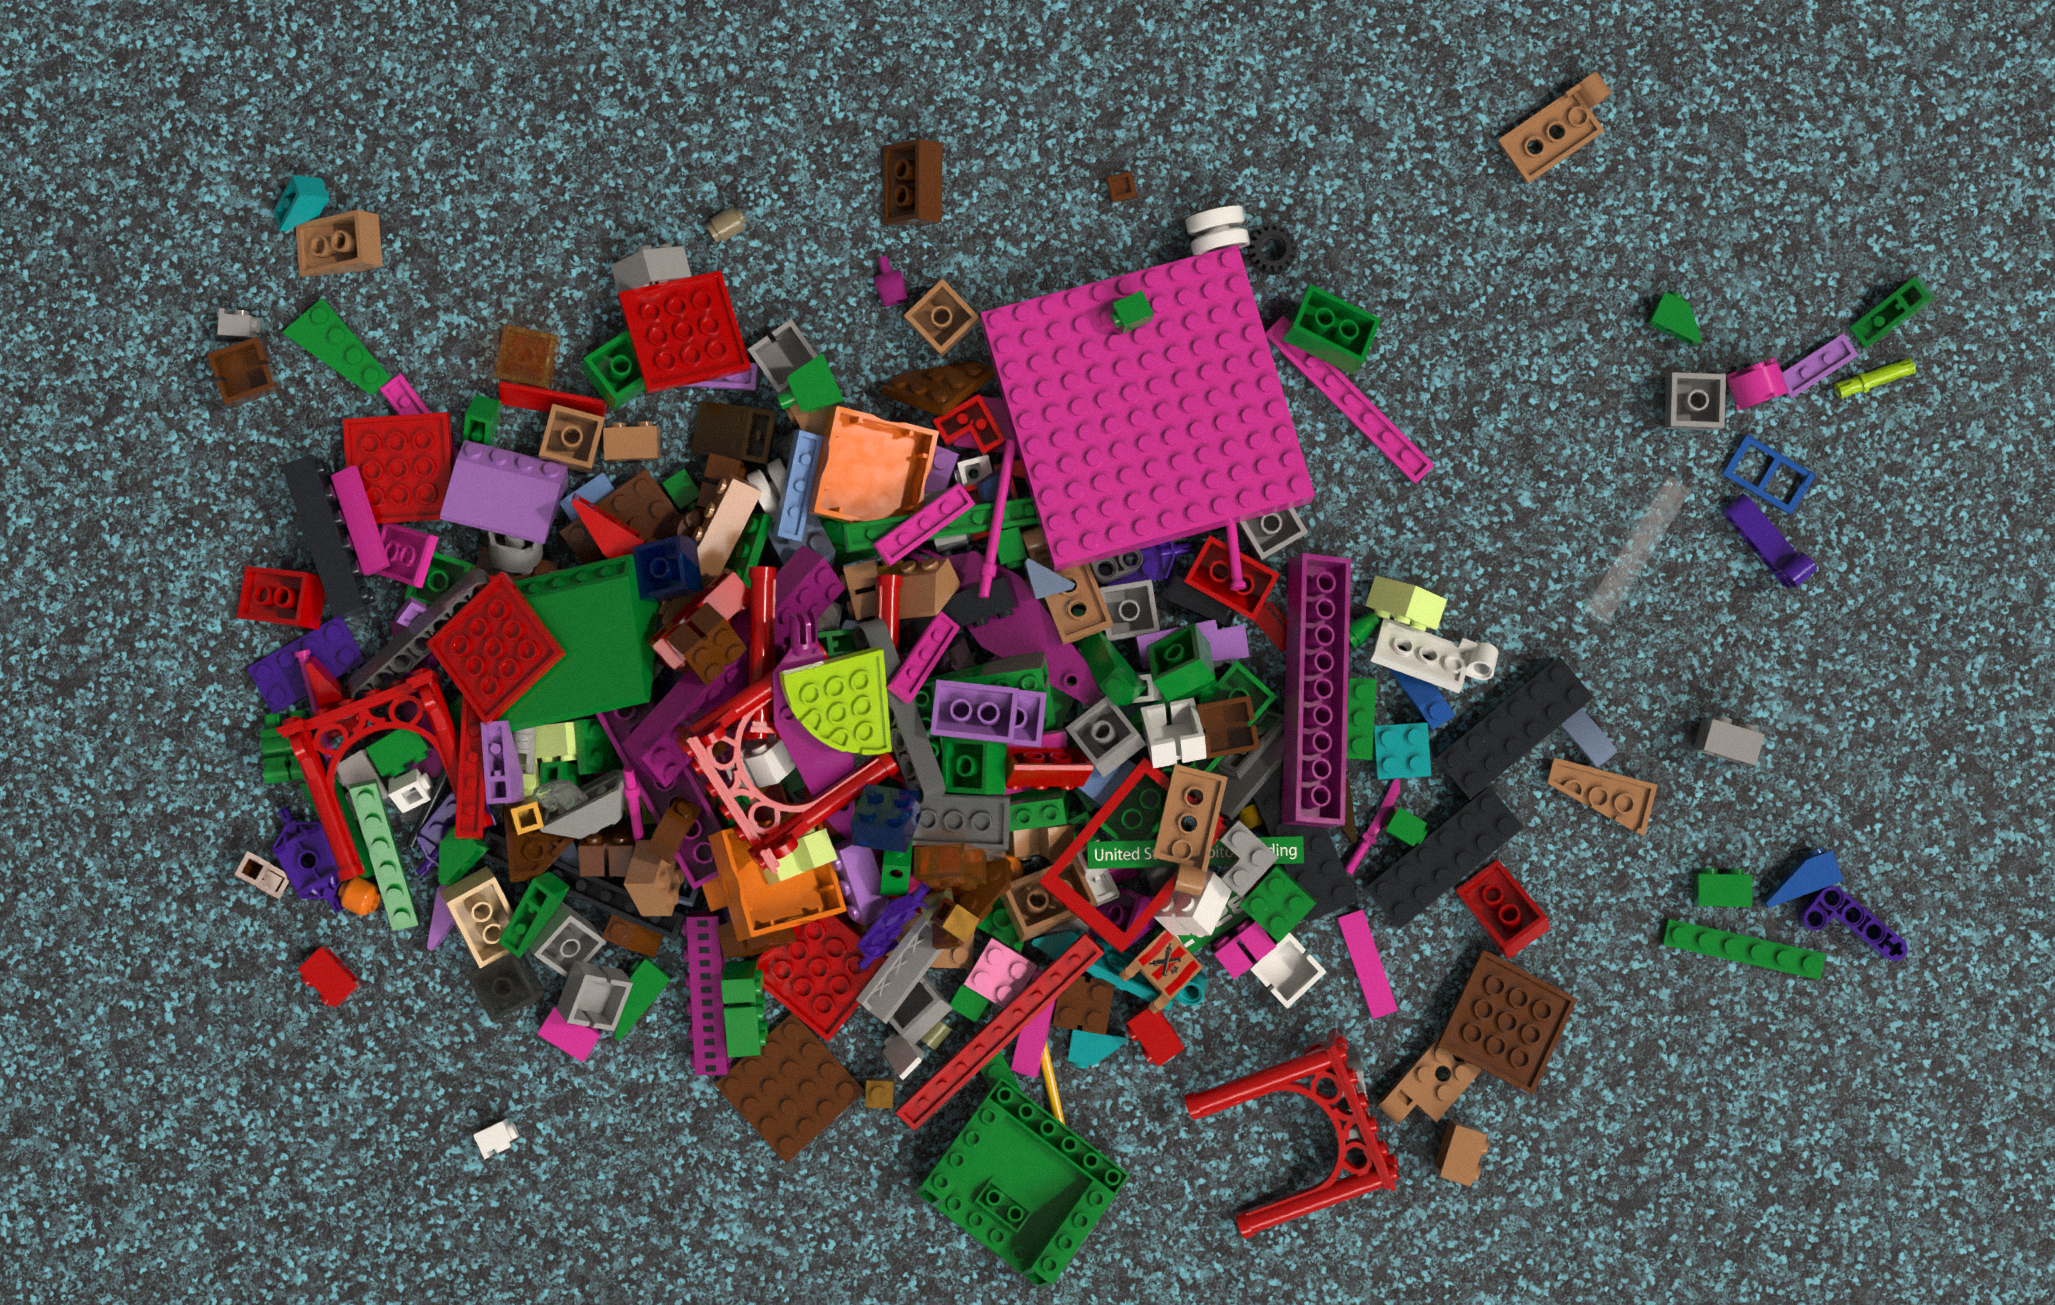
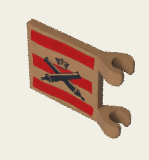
M1165 928L1119 973V976L1123 981H1127L1140 971L1160 993L1148 1005L1150 1011L1156 1014L1169 1003L1203 966L1179 939Z

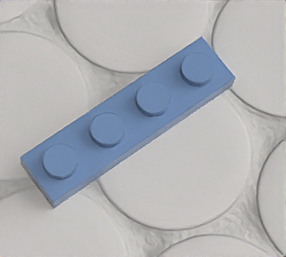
M795 430L773 536L795 542L802 541L823 436Z

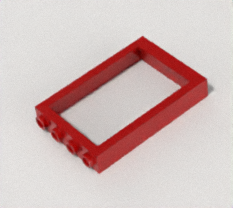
M1146 758L1138 764L1038 882L1039 885L1120 954L1175 891L1173 886L1176 873L1125 933L1060 879L1058 875L1145 773L1168 792L1171 777L1168 778L1161 772L1163 767L1153 768L1151 759L1148 761ZM1192 793L1191 796L1187 794V800L1190 804L1198 805L1201 803L1202 800ZM1220 815L1212 846L1227 829L1223 825L1226 821Z

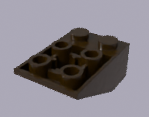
M699 401L691 453L709 456V453L740 460L744 463L767 466L771 460L778 413L772 410Z

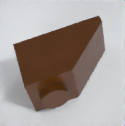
M612 914L602 938L626 949L655 958L664 936Z

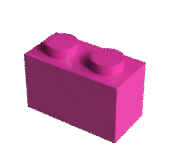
M557 1005L554 1006L537 1034L579 1061H586L603 1032L598 1030L599 1028H593L591 1024L587 1027L566 1023L557 1011Z

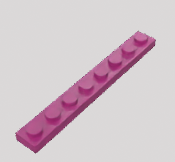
M1282 316L1265 333L1266 338L1415 485L1434 464L1335 366L1283 341L1282 338L1289 321Z

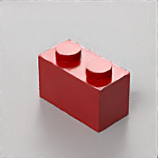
M327 945L320 947L297 969L301 973V980L309 987L314 986L320 993L318 995L319 999L328 1007L331 1005L334 1008L340 1006L363 984Z

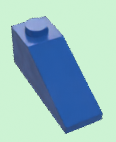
M1388 668L1422 721L1428 723V730H1434L1455 716L1434 684Z
M1823 847L1809 850L1807 852L1808 856L1801 858L1760 901L1762 907L1770 908L1844 881L1833 850H1824Z

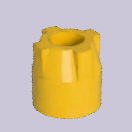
M1255 804L1245 807L1239 812L1240 822L1248 829L1264 824Z

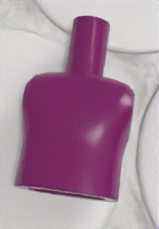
M887 256L877 258L881 274L874 277L873 280L882 307L893 306L909 300L902 272L900 270H891Z

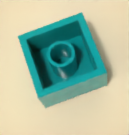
M1428 723L1374 726L1372 752L1374 779L1431 776Z

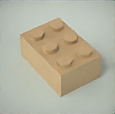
M487 866L439 892L469 953L479 968L510 953L498 941L511 920L513 912L495 876Z

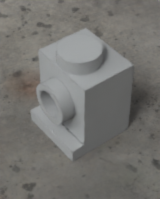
M219 308L217 335L228 339L248 340L256 337V333L260 332V318L249 315V311L233 310V314H231L230 311Z

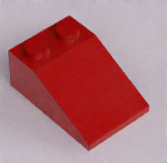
M574 493L572 505L603 555L607 559L628 554L635 558L644 544V535Z
M245 566L236 618L319 630L325 599V592L319 575L308 572Z
M1498 859L1455 890L1487 936L1507 960L1550 929L1548 917Z

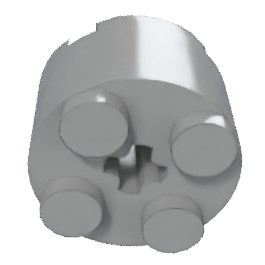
M488 531L489 557L495 569L511 573L530 574L541 561L543 544Z

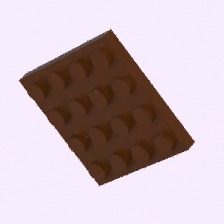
M646 468L595 504L644 535V544L635 556V560L640 566L652 542L679 554L671 542L670 533L673 522L680 516V513ZM580 516L559 530V533L584 565L607 559Z
M1483 949L1474 963L1436 1046L1528 1095H1533L1578 999Z
M791 1013L766 1036L767 1045L762 1046L761 1055L745 1056L729 1070L727 1075H724L714 1084L786 1164L866 1091L814 1032L794 1013Z

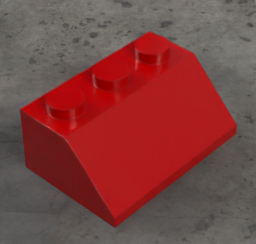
M1209 535L1188 572L1184 583L1254 621L1280 574L1240 552L1242 578L1246 582V588L1230 590L1232 577L1228 545Z
M1007 746L1005 786L1013 790L1022 789V786H1032L1039 790H1045L1048 787L1072 790L1074 787H1083L1093 772L1094 765L1080 747L1038 748Z

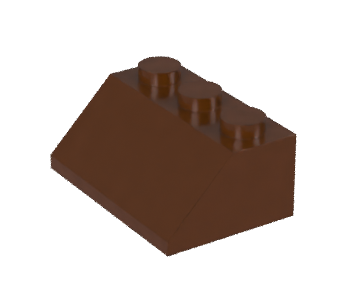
M915 139L883 146V225L924 226L942 223L943 143Z

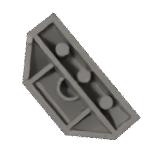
M616 768L582 785L581 788L575 789L562 798L556 806H550L545 810L542 819L544 827L540 828V830L544 833L582 839L590 834L597 833L600 829L610 824H616L623 815L622 811L626 801L624 796L625 780L623 770Z

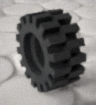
M1269 224L1267 227L1259 228L1253 234L1248 246L1249 260L1252 261V266L1255 269L1258 268L1259 272H1266L1268 275H1273V273L1280 274L1282 271L1287 270L1297 253V243L1294 241L1295 237L1293 234L1291 235L1287 228H1281V225L1272 226V224ZM1276 240L1281 244L1283 251L1279 258L1272 260L1264 256L1262 246L1266 241Z

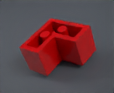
M980 394L955 407L944 417L939 416L933 420L946 446L970 434L982 456H985L1006 444L1004 436Z

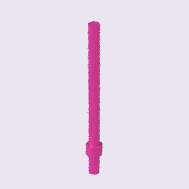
M1006 440L985 560L981 564L979 573L982 577L978 597L989 598L992 578L996 576L997 566H995L1017 443L1014 440Z
M627 765L623 768L625 780L624 796L628 799L634 843L636 845L637 840H645L638 798L640 796V787L635 779L634 767Z

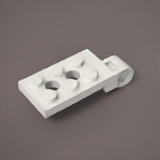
M1383 618L1371 662L1460 693L1465 675L1478 680H1488L1494 675L1498 650L1492 644L1476 643L1462 638L1460 644L1394 620ZM1397 645L1404 646L1407 651L1399 649ZM1423 654L1429 655L1432 660H1427L1423 657Z

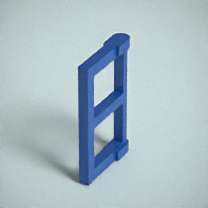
M1746 433L1722 475L1792 515L1806 490L1815 479L1816 473L1807 470ZM1749 445L1774 458L1757 487L1733 473ZM1780 462L1804 476L1788 504L1763 491Z

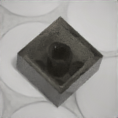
M510 952L482 968L475 967L466 975L491 1023L539 1000L545 993L525 953L522 957L518 958Z

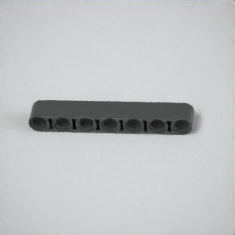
M473 569L466 573L427 610L350 677L347 684L350 697L358 701L365 698L364 693L379 688L380 692L390 689V683L400 680L431 652L426 643L490 582L488 574L482 569Z
M875 618L855 625L852 629V637L857 652L877 646L884 650L887 686L901 666L886 623L881 618ZM887 689L891 744L912 799L916 803L921 804L942 796L945 793V783L914 699L909 704H905Z

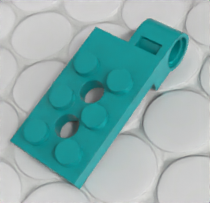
M1097 937L1096 942L1104 948V954L1086 970L1095 978L1104 979L1114 984L1120 990H1126L1137 995L1145 1002H1152L1160 995L1157 989L1140 971L1129 980L1123 981L1119 973L1137 955L1126 950L1120 954L1104 939ZM1199 971L1163 1009L1169 1011L1175 999L1190 1006L1201 1003L1208 985L1207 976L1202 971ZM1192 985L1195 986L1197 989H1191L1188 986Z

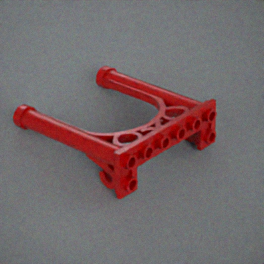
M754 566L749 567L748 579H751L749 685L777 667L774 654L775 567ZM876 575L875 618H881L886 623L899 657V606L903 576ZM773 700L762 706L752 715L745 726L742 740L767 739V734L776 735V740H782L774 726V722H770V717L773 719Z
M818 641V645L825 659H830L828 654ZM772 669L690 726L682 728L677 726L674 728V731L678 735L675 741L679 748L690 759L693 758L689 763L698 776L703 774L708 781L704 784L707 791L713 798L717 796L722 804L718 807L727 820L732 818L736 824L733 828L734 832L741 842L746 840L751 847L747 852L756 864L758 863L762 870L767 868L771 873L775 874L778 872L776 868L781 866L777 859L792 853L799 845L797 842L798 838L888 776L890 778L893 777L900 770L890 754L886 752L876 754L829 788L805 802L783 803L762 794L753 785L745 771L741 756V740L745 726L752 715L762 706L773 700L772 672L774 669ZM736 722L732 738L725 735V728ZM719 741H724L731 745V755L724 762L716 761L712 755V747ZM734 765L735 768L731 769L732 780L726 786L715 768L727 770ZM744 795L752 800L747 806L746 815L734 797ZM760 806L772 808V820L766 826H759L754 819V812ZM780 811L796 813L780 824ZM757 832L765 835L760 838Z
M427 668L416 670L411 673L412 677L406 679V681L401 679L390 683V689L380 692L379 688L364 693L365 698L355 701L354 698L344 700L338 703L339 708L331 711L328 708L320 709L312 713L313 718L307 720L297 716L282 721L283 726L276 728L278 734L290 740L292 750L298 760L338 868L336 873L340 882L366 873L335 790V775L338 765L344 754L357 741L369 734L386 729H405L422 735L438 751L457 800L460 739L439 686L438 679L441 677L438 672L430 669L427 670ZM419 692L421 699L411 695ZM413 701L418 708L417 715L409 723L400 721L396 717V708L402 703ZM392 702L388 713L389 718L393 722H387L385 717H375L370 710ZM425 711L434 735L426 729L417 726L424 717ZM359 714V723L352 729L354 734L350 737L348 729L341 724H337V722ZM368 721L374 723V725L366 727ZM332 729H338L342 732L343 742L337 750L323 747L321 738L325 732ZM317 730L313 739L311 732ZM318 751L323 754L333 755L327 774ZM486 809L484 828L494 824L491 814H487Z
M1336 1027L1332 1028L1331 1033L1327 1034L1326 1041H1319L1308 1046L1304 1050L1303 1055L1197 1093L1194 1091L1184 1095L1187 1110L1191 1118L1196 1120L1271 1092H1297L1309 1097L1320 1105L1328 1114L1335 1127L1339 1151L1336 1163L1329 1175L1312 1187L1236 1213L1237 1224L1244 1239L1255 1236L1258 1231L1383 1187L1385 1190L1390 1189L1391 1192L1396 1190V1180L1399 1179L1397 1158L1394 1153H1389L1385 1140H1379L1376 1133L1379 1131L1377 1121L1374 1115L1369 1116L1366 1109L1369 1107L1367 1097L1364 1092L1359 1093L1356 1083H1359L1356 1071L1353 1067L1349 1068L1346 1059L1349 1058L1347 1040L1344 1034L1339 1035ZM1313 1075L1311 1087L1295 1082L1296 1080ZM1324 1077L1332 1079L1337 1087V1092L1332 1096H1325L1316 1091L1319 1079ZM1343 1092L1351 1111L1342 1110L1335 1104L1341 1099ZM1357 1123L1364 1140L1359 1138L1350 1139L1349 1131L1354 1124ZM1352 1147L1362 1149L1367 1158L1365 1162L1358 1166L1345 1158L1347 1151ZM1342 1168L1353 1174L1335 1181Z

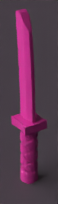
M1398 778L1393 779L1366 833L1364 832L1360 836L1362 838L1361 843H1359L1344 867L1348 874L1352 875L1355 868L1359 865L1368 848L1376 843L1377 840L1375 838L1400 792Z

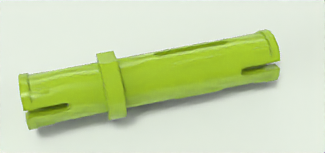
M1909 357L1868 373H1857L1856 377L1835 383L1834 389L1839 399L1858 392L1866 393L1872 387L1915 374L1916 366Z

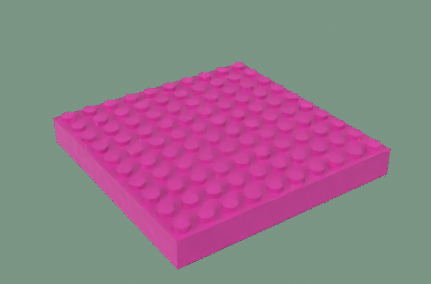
M1238 245L981 312V327L1014 440L1017 442V450L1053 572L1309 504L1315 497ZM1142 290L1154 313L1152 322L1122 334L1120 328H1115L1111 322L1109 313H1112V304Z

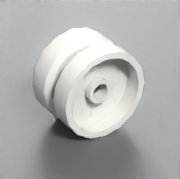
M1242 206L1216 208L1195 214L1185 220L1188 234L1199 236L1190 244L1193 256L1238 245L1239 249L1250 244L1247 229L1235 228L1245 220Z
M780 458L767 464V470L772 481L769 482L765 474L759 469L746 475L748 481L758 486L762 491L758 500L766 515L773 517L771 523L776 522L786 475V468Z

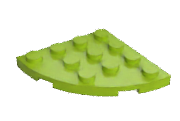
M877 646L779 672L782 691L791 712L804 729L815 738L842 752L860 753L861 755L892 752L884 650Z

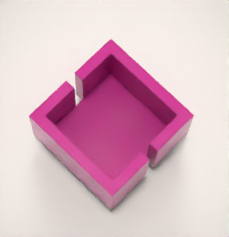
M1247 918L1234 927L1236 932L1228 937L1224 934L1213 943L1215 948L1211 950L1234 980L1253 966L1238 946V941L1243 943L1257 961L1277 947L1253 918L1250 921Z

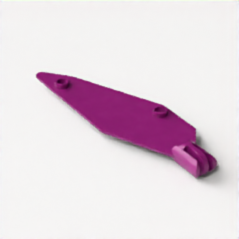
M922 545L916 547V549L932 558L949 559L961 583L953 595L980 586L982 577L979 575L980 567L985 560V557L981 554L971 551L942 557ZM910 552L908 555L916 561L926 560L913 552ZM995 563L997 570L996 576L992 578V581L1002 577H1010L1020 607L1013 609L1014 615L1003 619H998L996 615L988 618L989 623L974 628L973 624L966 626L981 647L1003 659L1021 654L1045 651L1050 685L1093 707L1103 698L1087 663L1072 643L1062 644L1052 617L1038 599L1034 600L1031 589L1021 576ZM1072 676L1076 677L1077 683L1074 686H1069L1068 679Z
M813 610L808 613H798L797 616L789 614L790 648L772 672L774 726L812 798L854 770L853 753L834 749L805 730L791 712L782 691L779 672L826 660L818 645L817 611ZM855 800L826 819L846 839H851L855 835Z

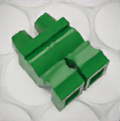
M305 710L289 712L290 718L297 716L298 718L308 719ZM279 713L265 715V730H260L262 752L264 755L263 762L265 763L263 771L265 784L305 780L298 760L292 750L290 740L283 738L276 731V728L282 726V718ZM315 731L311 732L313 739ZM289 759H291L292 763L290 769L287 767V761Z

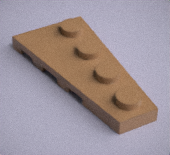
M1552 758L1546 784L1635 833L1645 836L1658 785L1557 758Z

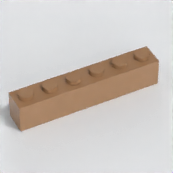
M728 473L726 478L720 480L716 488V493L718 494L714 502H710L704 512V517L706 518L702 526H698L692 536V541L694 542L690 550H686L680 560V565L682 566L678 574H674L668 584V589L670 590L666 598L660 600L658 610L660 623L664 625L668 623L690 602L700 585L706 588L721 574L762 493L758 486L731 473Z

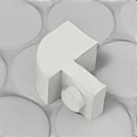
M1084 845L1075 856L1098 903L1097 906L1119 898L1120 893L1108 869H1088L1087 845Z

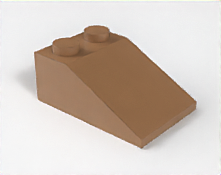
M354 210L308 221L296 226L300 277L361 272L383 267L378 214Z

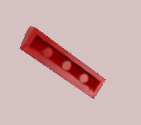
M503 381L499 383L500 401L503 405L550 413L552 404L605 417L606 419L608 404L604 399Z

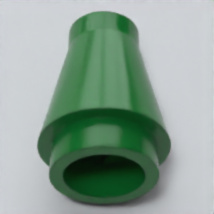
M1371 611L1350 622L1349 647L1351 649L1357 646L1361 647L1373 629L1380 623Z

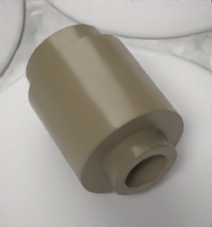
M731 206L710 219L711 222L706 224L716 243L721 240L725 242L745 230L743 224L747 220L740 208L734 210Z

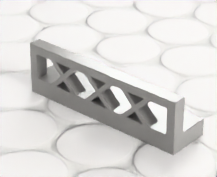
M923 914L856 999L868 1012L885 1024L943 950H937L932 947L933 923L928 922Z

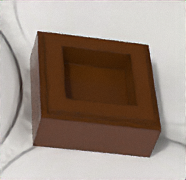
M1132 171L1106 177L1112 204L1138 198Z

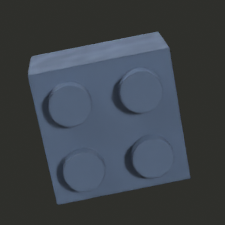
M807 513L801 542L773 536L775 523L770 524L765 545L778 570L787 563L802 545L822 555L830 566L834 565L836 551L817 515Z

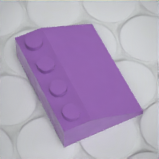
M464 440L455 462L440 513V519L545 544L560 506L559 501L562 500L567 488L568 465Z

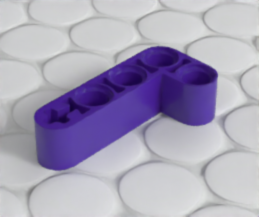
M1744 493L1740 494L1721 511L1726 520L1786 588H1797L1817 571L1814 562L1803 552L1797 553L1755 503Z
M1830 885L1815 891L1798 913L1797 919L1799 924L1803 928L1813 931L1822 930L1834 918L1884 959L1899 961L1907 954V944L1901 937L1836 886ZM1831 890L1835 897L1834 901L1828 905L1824 900V895L1827 891ZM1852 907L1855 910V917L1852 921H1847L1845 912L1848 908ZM1815 911L1818 916V920L1814 925H1810L1807 920L1809 913ZM1873 924L1876 928V934L1874 937L1868 938L1866 929L1869 925ZM1884 940L1887 943L1894 944L1895 953H1891V949L1881 942Z

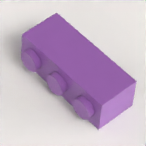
M855 835L851 839H846L833 845L838 859L831 861V865L838 873L841 892L846 896L849 904L847 912L850 918L857 923L867 925L876 921L877 917L884 911L889 898L888 895L880 894L881 875L868 838Z

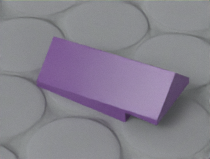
M1216 619L1196 623L1210 643L1213 661L1249 657L1244 624L1218 630ZM1187 626L1136 636L1135 642L1142 669L1150 668L1147 645Z
M936 680L930 735L1041 748L1047 693L1019 690V688Z

